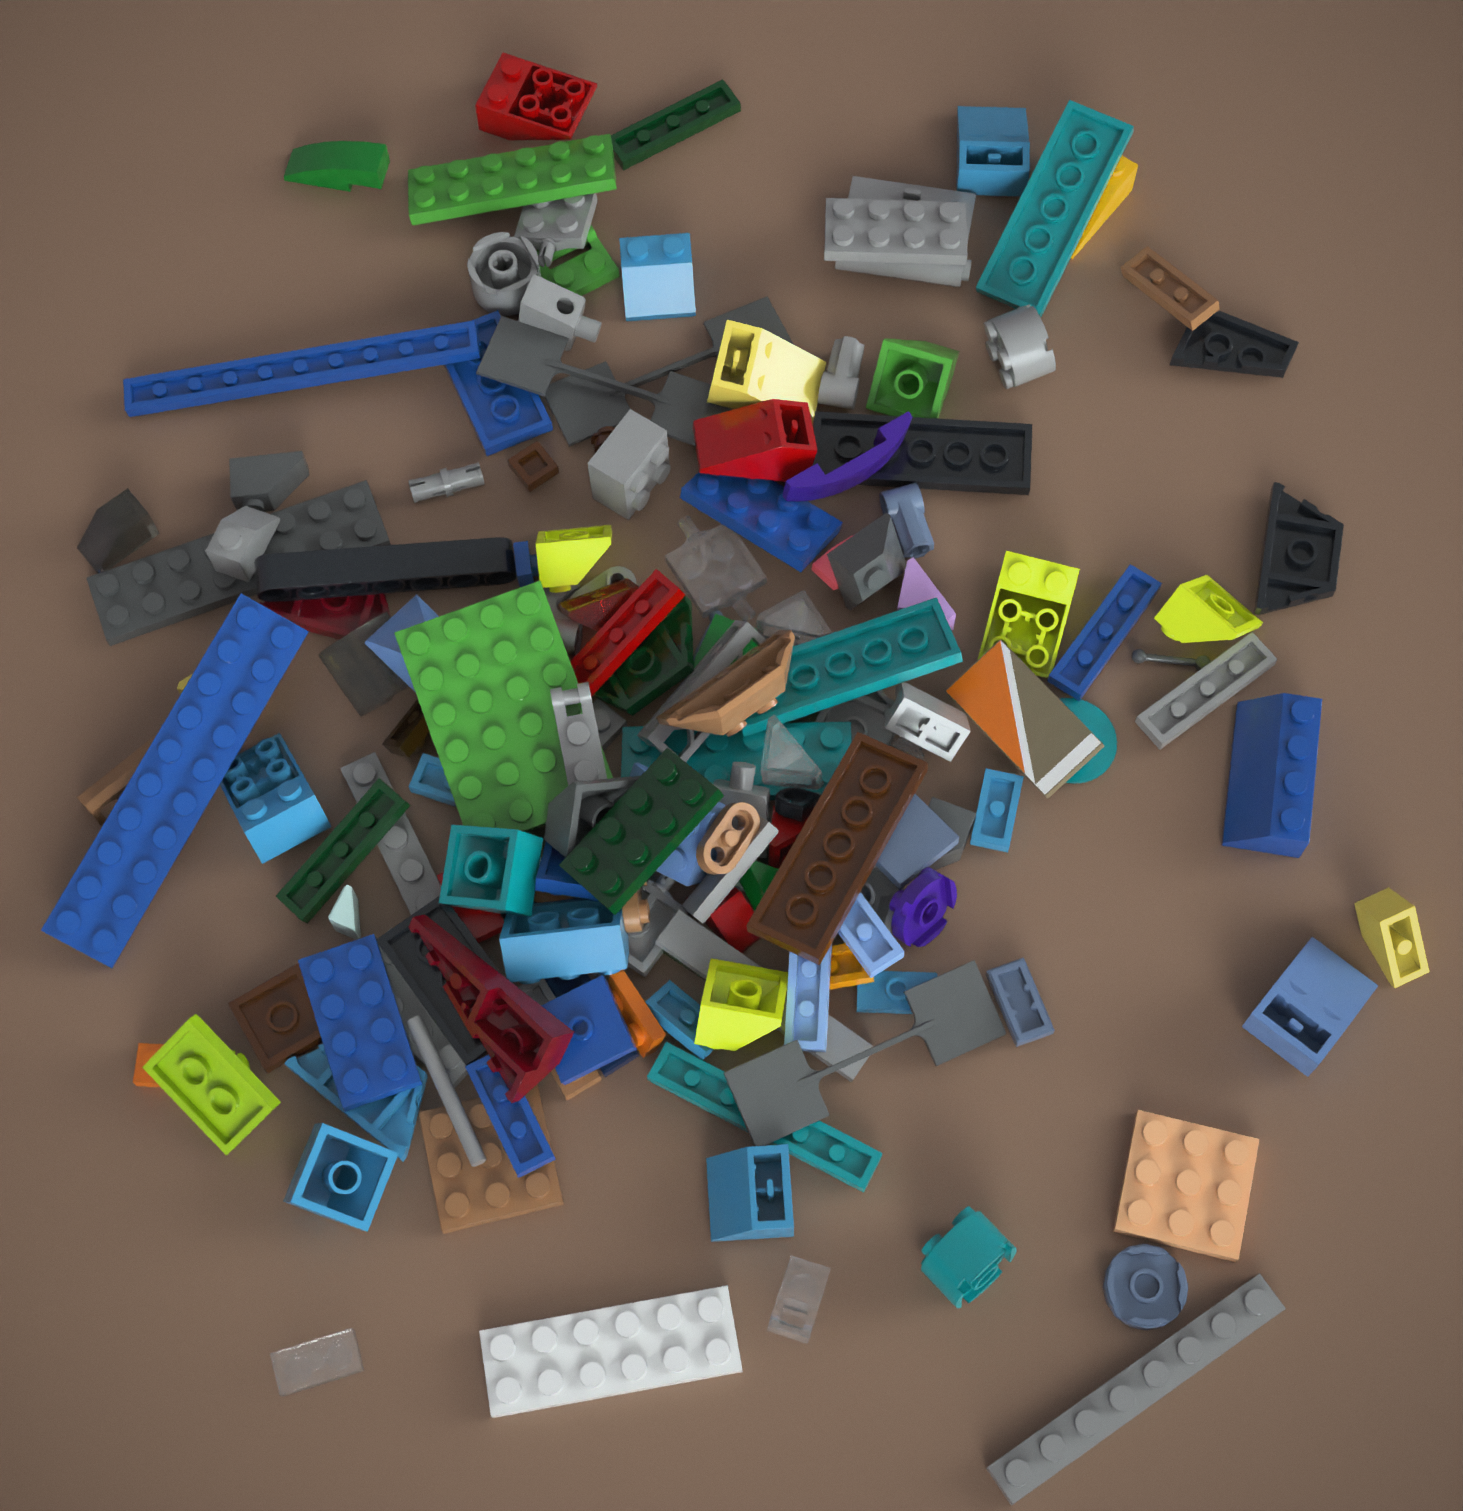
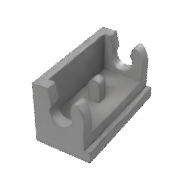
M906 682L899 683L895 689L896 700L894 704L890 705L887 703L885 707L886 722L884 728L951 762L971 732L966 713Z

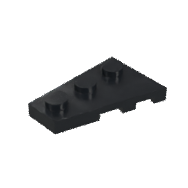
M1218 310L1193 331L1188 327L1186 328L1171 358L1170 365L1283 378L1299 342Z

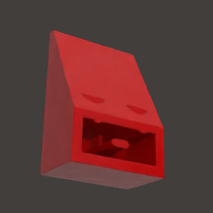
M503 52L475 104L479 130L510 141L571 140L597 88V83Z
M769 399L697 419L692 424L699 473L786 482L788 479L813 466L817 453L808 402Z

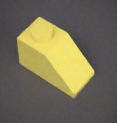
M1389 887L1354 903L1361 935L1391 986L1394 988L1399 987L1429 972L1416 909L1413 904Z

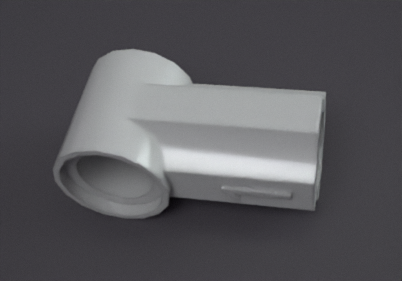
M844 336L841 339H835L827 372L824 371L818 393L819 404L854 410L859 388L858 375L865 347L856 338Z

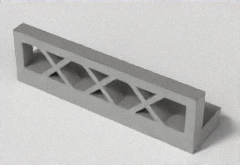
M735 620L697 664L694 671L685 678L637 736L647 745L655 747L661 753L666 748H669L663 742L674 730H681L683 728L659 724L656 717L724 670L734 659L738 660L742 657L743 649L751 639L757 645L766 639L747 621ZM687 729V745L677 756L687 762L710 733L698 731L694 736V730Z

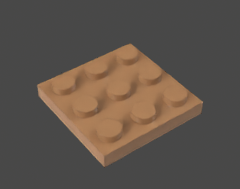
M537 1084L525 1097L552 1150L540 1090ZM480 1097L461 1102L487 1159L484 1163L472 1167L445 1106L418 1112L443 1234L564 1205L555 1160L518 1178Z

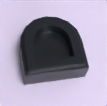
M801 788L782 789L775 795V811L784 817L803 822L810 816L821 795Z

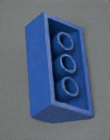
M1280 693L1237 702L1221 846L1300 858L1310 841L1322 709L1321 698Z

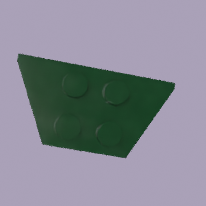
M686 594L593 695L594 697L633 716L694 671L692 602Z

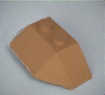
M778 630L657 716L656 719L659 724L722 736L726 734L727 737L742 730L747 725L745 719L755 712L762 714L770 710L778 703L776 697L785 691L795 640L793 632L791 630Z

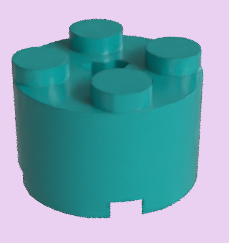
M970 1206L963 1209L952 1222L954 1227L944 1237L936 1234L921 1250L925 1255L921 1262V1271L956 1308L962 1307V1298L969 1304L981 1295L1001 1275L1002 1271L999 1269L998 1264L1005 1257L1011 1262L1017 1252V1248L981 1211L975 1212Z

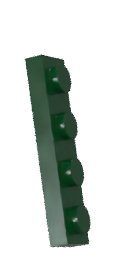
M722 79L611 135L614 158L624 171L740 112L741 103Z
M379 778L279 891L276 897L301 921L308 924L411 805Z

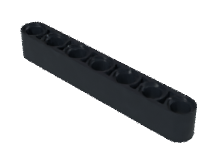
M504 537L274 553L259 556L254 561L257 597L266 602L501 585L510 583L517 578L513 542L509 538Z

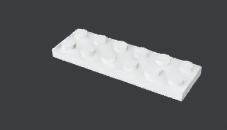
M728 1285L479 1331L490 1415L492 1418L743 1372Z

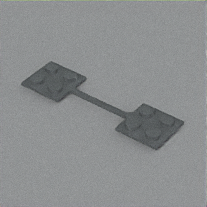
M767 296L703 322L713 342L712 348L640 376L625 384L639 387L669 375L670 371L676 372L708 358L717 357L727 320L759 327L791 344L793 342ZM606 361L585 369V371L616 380ZM571 375L551 383L544 396L568 446L591 438L602 427H616L630 410L625 399L626 393Z
M501 316L476 372L477 375L545 396L552 378L556 374L565 373L648 400L655 407L650 421L667 430V437L694 446L695 439L692 425L694 420L732 410V408L707 402L711 384L672 371L668 375L663 390L658 394H654L563 364L561 357L569 338Z
M975 960L903 992L914 1016V1024L910 1030L820 1071L810 1068L798 1040H795L723 1072L754 1146H765L830 1116L819 1091L820 1080L830 1073L909 1037H921L926 1043L935 1066H938L1007 1034Z

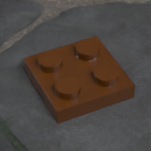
M299 963L228 1003L267 1074L284 1065L289 1058L297 1057L322 1042Z

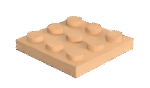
M1137 1110L1113 1232L1237 1262L1241 1250L1259 1139Z

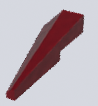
M425 914L414 916L409 925L410 931L412 933H419L429 951L425 957L430 965H437L447 983L443 988L472 1038H479L490 1056V1059L487 1061L489 1068L492 1072H499L509 1089L505 1093L507 1099L511 1103L521 1100L560 1064L574 1031Z

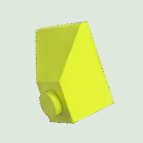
M611 525L538 531L535 545L539 581H541L543 588L549 587V592L558 593L570 591L571 585H578L611 545Z
M1208 575L1180 584L1154 617L1162 625L1161 630L1167 637L1181 643L1233 640L1258 629L1263 623Z
M711 958L694 1044L716 1050L736 1051L780 1027L788 985V972Z

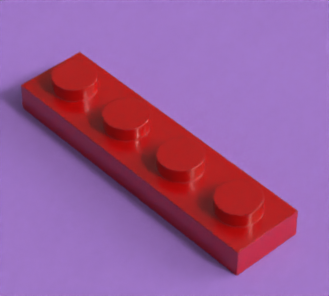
M655 569L570 661L578 684L589 682L591 697L683 599L685 594L659 570Z

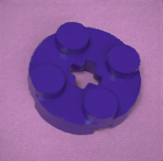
M925 867L905 890L897 891L889 904V909L894 912L891 921L894 937L910 947L911 944L916 947H923L934 940L948 922L943 918L947 906L954 909L957 899V888L954 881L930 867Z

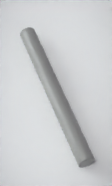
M422 1016L412 1017L407 1021L408 1027L471 1166H478L487 1160Z

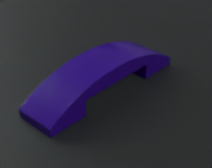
M908 411L878 428L873 442L875 447L825 475L820 466L815 464L788 479L782 496L786 501H811L836 495L860 484L881 469L894 455L908 431L913 416Z

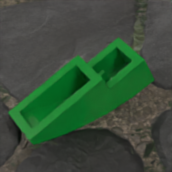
M329 141L308 144L292 150L284 174V180L351 192L353 185L382 189L390 158L386 144L364 141Z

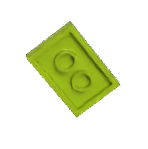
M195 1014L174 1033L142 1068L227 1156L281 1102L250 1070L249 1061L241 1052L235 1055L236 1050H231Z

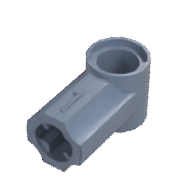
M917 483L880 492L879 498L882 512L891 516L904 558H920L929 551L934 550V541L924 517V502Z

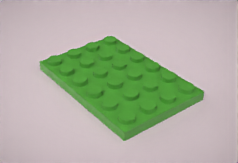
M541 581L394 632L463 825L517 829L524 832L546 825L549 802L568 786L550 689L562 687L563 691L578 688V681ZM581 703L565 706L567 717L583 714ZM602 749L607 779H611L613 776Z

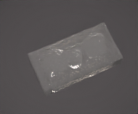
M353 1328L270 1353L279 1395L282 1397L365 1371L356 1333Z

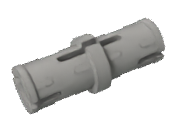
M479 462L448 471L447 468L439 469L440 473L408 480L414 503L445 494L447 497L454 496L453 492L485 485Z

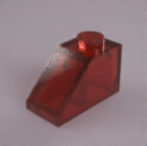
M625 578L561 602L559 607L571 620L598 632L639 586L630 579Z

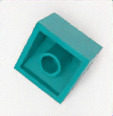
M451 825L439 903L499 914L531 917L543 838L517 829Z

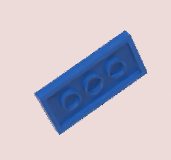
M498 310L474 319L478 331L481 359L444 365L486 456L553 430L551 419L538 394L476 374L501 318Z
M698 472L682 487L680 499L799 572H802L839 534L843 523L808 501H786L782 496L784 486L774 480L748 479L724 475L716 476Z
M375 934L298 960L339 1099L345 1112L423 1084Z

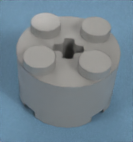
M497 232L480 239L472 248L473 253L470 259L468 258L467 263L475 300L489 313L498 310L503 317L519 314L520 303L532 274L541 277L537 251L533 244L522 236L519 239L509 236L508 232Z
M1030 304L983 323L988 338L985 345L992 362L999 360L1002 369H999V375L1005 389L1017 387L1056 370L1053 349L1047 351L1048 348L1045 340L1049 338L1047 331L1034 306L1030 307Z

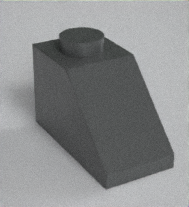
M303 451L229 458L230 497L236 510L248 506L263 512L275 511L309 476V467Z

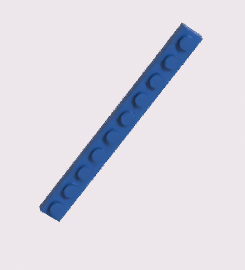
M475 320L127 378L123 379L125 412L129 417L481 359L477 326Z

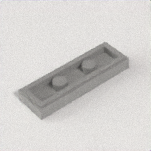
M759 816V831L736 867L726 874H707L682 904V907L702 924L706 922L778 834L779 830L761 816Z

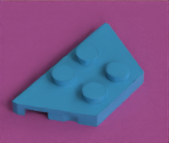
M323 1043L318 1045L319 1049L299 1058L293 1056L284 1063L287 1068L385 1148L398 1152L397 1157L404 1162L408 1156L428 1075L424 1070L417 1066L422 1085L345 1112L339 1099Z

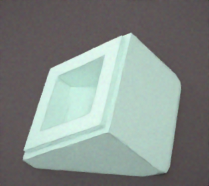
M346 885L343 887L328 918L335 931L357 940L361 938L359 899L353 888Z

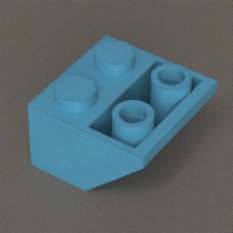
M788 1144L744 1147L706 1158L711 1242L794 1237Z

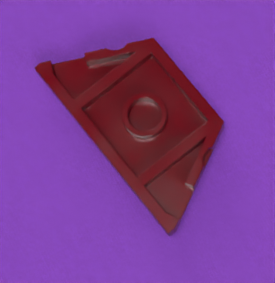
M385 594L281 602L265 601L264 603H259L309 632L368 647L365 641L391 618Z

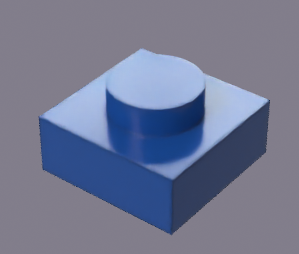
M528 541L515 542L513 547L519 586L523 587L534 583V576H539L537 554H531Z

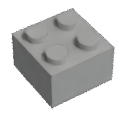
M630 409L587 463L593 499L627 520L631 518L636 510L641 511L650 498L651 490L657 483L662 484L671 470L667 430Z

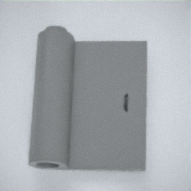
M857 176L852 177L848 196L851 199L966 202L968 244L976 199L975 193ZM967 259L966 265L836 261L835 269L961 287L962 281H969L972 260Z

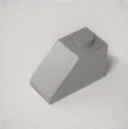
M244 506L223 518L205 550L215 571L249 582L255 572L254 561L264 554L280 522V518L248 506Z

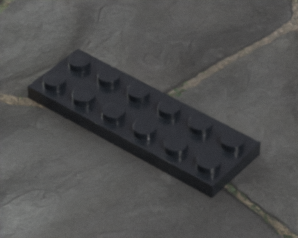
M815 411L814 436L817 453L813 465L818 464L825 475L875 447L873 442L878 428L899 416ZM913 417L901 445L890 460L871 477L858 485L901 487L917 483L919 489L1029 495L1032 424Z

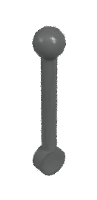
M1142 649L1134 650L1131 655L1132 660L1137 664L1144 661L1195 666L1198 671L1211 662L1209 657L1205 655L1192 659L1148 654Z

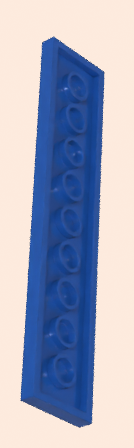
M242 593L239 595L41 931L110 968L114 967L309 631Z

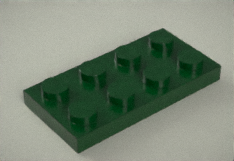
M666 748L559 866L609 911L616 915L724 795L715 785L669 748Z

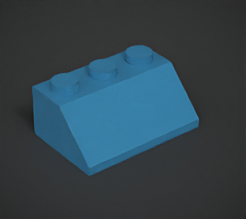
M576 898L533 903L531 917L509 914L505 916L499 940L506 978L510 982L519 981L521 984H533L541 979L553 977L570 980L579 977L581 974L598 972L600 975H612L622 969H627L629 938L624 926L622 908L614 915L600 902Z

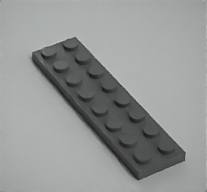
M365 480L271 513V515L279 517L280 522L263 555L391 545L368 482ZM213 533L92 575L86 579L106 641L112 646L234 603L241 593L247 597L257 595L255 572L250 581L246 582L215 571L205 551L214 535Z

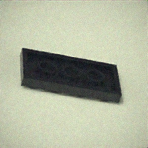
M438 896L380 936L376 941L467 1066L485 1057L488 1053L479 1038H472L443 988L447 982L438 966L429 964L425 957L429 951L419 933H412L410 931L409 925L412 918L425 914L496 971L499 972V970L452 906L439 903L440 896Z

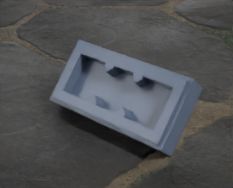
M1024 957L986 971V977L1016 1047L1054 1033V1027Z

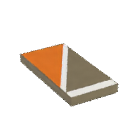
M1001 639L945 690L950 698L1047 799L1105 747Z

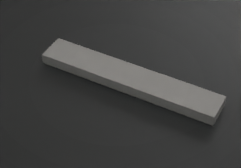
M681 910L676 912L655 942L656 945L704 979L707 977L711 958L760 967ZM786 991V998H785V1004H784V1010H783V1017H782L781 1026L778 1027V1028H776L779 1032H781V1033L784 1034V1035H785L787 991ZM828 1014L826 1052L809 1053L826 1065L832 1066L873 1047V1045ZM869 1056L836 1072L852 1082Z

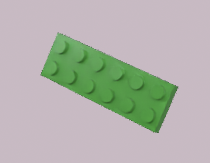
M592 135L583 139L566 142L559 141L544 146L526 147L516 151L488 154L477 158L454 160L449 163L408 170V209L411 224L413 226L616 190L611 135Z

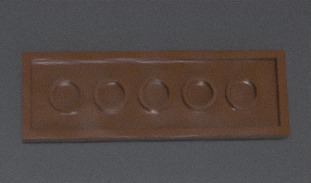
M857 732L747 924V931L820 965L926 775L928 762Z

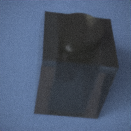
M127 488L97 509L77 549L98 574L109 570L160 533L149 513Z

